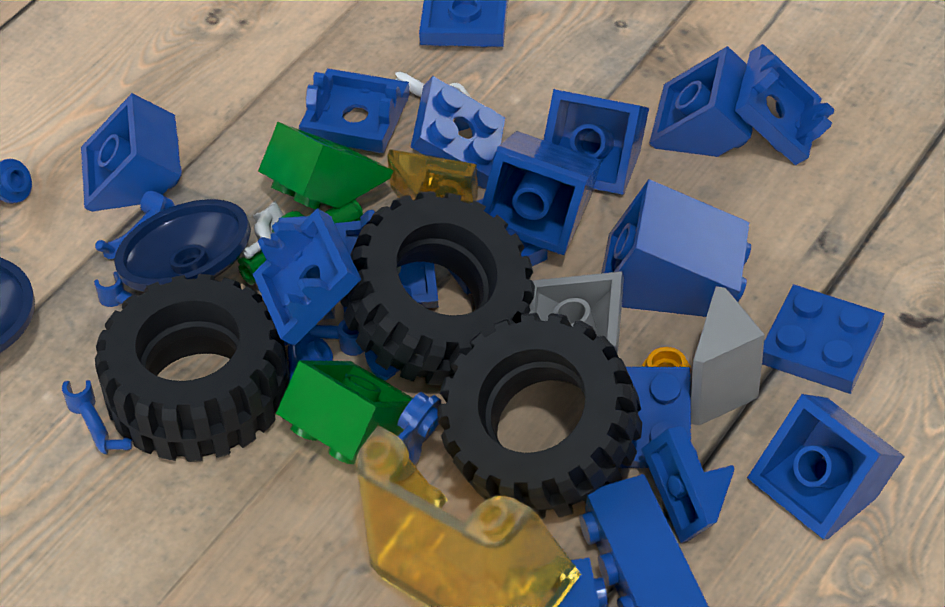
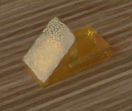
M389 150L387 155L388 167L394 170L390 179V187L398 198L410 195L412 200H415L418 192L433 191L436 193V197L444 198L446 193L461 195V201L468 204L472 203L473 200H477L476 164Z

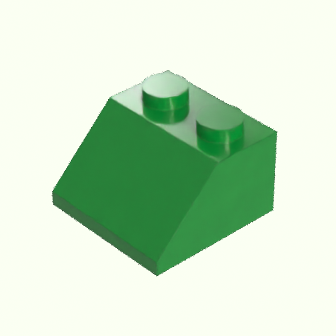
M281 122L276 124L258 172L273 180L271 188L293 196L294 201L313 209H319L321 203L340 208L391 179L394 171L349 147Z
M299 360L276 414L292 424L291 431L298 436L312 441L319 440L330 447L328 453L335 459L347 464H356V461L379 459L392 445L397 436L404 431L403 428L398 426V420L413 398L352 361Z

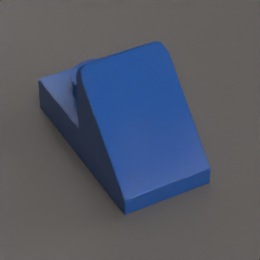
M681 425L666 429L641 448L680 543L690 541L717 523L735 467L731 465L704 472L698 459L697 451L691 443L685 426Z

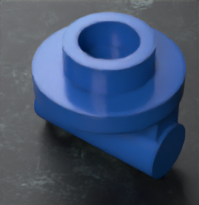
M16 159L0 161V200L11 204L23 201L28 197L32 188V179L28 169Z
M307 333L295 346L292 344L288 345L290 380L299 360L333 361V353L323 339L316 338Z

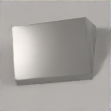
M622 271L532 280L535 290L534 299L529 305L530 313H538L541 321H548V316L551 313L566 315L572 327L576 321L581 320L594 328L597 337L605 336L618 353L624 283Z
M715 287L693 360L691 424L702 425L759 397L765 334L730 292L723 287Z

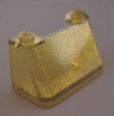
M377 426L359 450L356 458V471L370 565L386 583L426 607H558L580 577L581 573L532 508L510 497H492L476 508L465 523L439 508H442L448 499L440 489L429 484L411 462L407 446L397 435Z

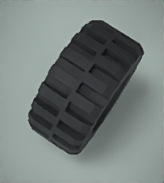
M431 191L418 192L415 200H412L410 195L394 199L390 208L388 206L381 207L372 215L369 224L364 225L350 254L362 280L340 300V303L343 307H347L343 317L348 329L359 332L355 340L365 353L372 350L378 356L375 363L385 370L392 366L401 371V378L413 382L417 376L426 378V384L442 385L444 378L454 377L455 372L450 365L458 353L466 356L473 349L469 343L470 340L480 332L484 337L495 332V323L508 318L511 325L521 322L522 314L530 313L529 305L534 299L535 290L533 281L529 280L534 273L531 260L528 256H521L525 246L516 233L510 235L507 232L508 223L498 214L493 218L484 211L486 206L473 200L472 204L461 201V195L446 193L444 198L436 197V193ZM412 262H429L449 269L461 278L469 288L474 299L475 311L463 315H445L423 307L407 293L400 281L397 268Z
M198 274L197 279H186L185 275L171 277L172 282L160 285L157 281L146 286L145 293L140 296L134 293L122 303L123 310L121 312L117 310L113 312L105 323L106 330H102L98 337L95 367L110 419L114 421L116 430L123 438L132 439L134 447L148 454L156 450L159 458L176 461L177 456H184L188 462L203 461V456L216 454V458L229 455L231 453L230 448L237 445L244 448L256 440L255 433L258 430L264 433L276 420L275 413L290 382L284 340L280 339L262 296L247 286L242 290L241 284L235 280L224 277L222 281H217L212 275ZM215 354L230 359L219 370L198 379L176 381L157 376L171 363L191 355Z
M538 313L522 314L521 322L512 325L507 318L495 323L496 331L489 336L484 337L480 332L470 340L469 343L473 349L466 356L458 353L450 365L455 375L453 378H444L440 394L446 403L438 406V423L444 430L441 434V439L446 451L452 457L453 463L468 483L488 503L494 501L500 510L512 515L517 514L522 509L527 517L531 519H544L546 517V510L553 509L559 518L574 514L572 505L584 501L586 504L587 495L595 492L597 488L623 479L618 470L621 464L625 466L632 465L637 454L632 441L640 439L642 433V421L638 415V412L641 410L639 396L622 358H619L614 346L605 336L597 337L592 326L579 320L572 327L566 315L555 313L549 314L548 321H541ZM543 381H563L571 383L583 391L585 406L581 419L569 436L557 445L538 452H518L503 447L499 442L498 424L502 412L509 401L524 388Z

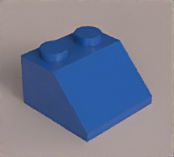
M727 46L665 83L649 144L655 149L718 157L732 148L742 147L751 138L753 133V127L746 124L740 115L735 112L747 63Z
M553 89L544 141L602 160L594 189L624 195L641 152L649 108Z
M133 93L128 96L81 146L85 209L94 212L140 205L145 192L156 191L163 195L168 189L175 187L182 173L175 114Z
M801 394L747 478L822 539H829L879 496L905 456L829 398Z

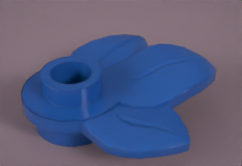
M419 392L402 412L398 420V426L403 428L404 431L394 440L379 465L384 469L394 464L393 474L390 475L392 478L400 479L404 477L416 465L422 452V443L438 427V406L442 400L436 395L428 397L423 392Z

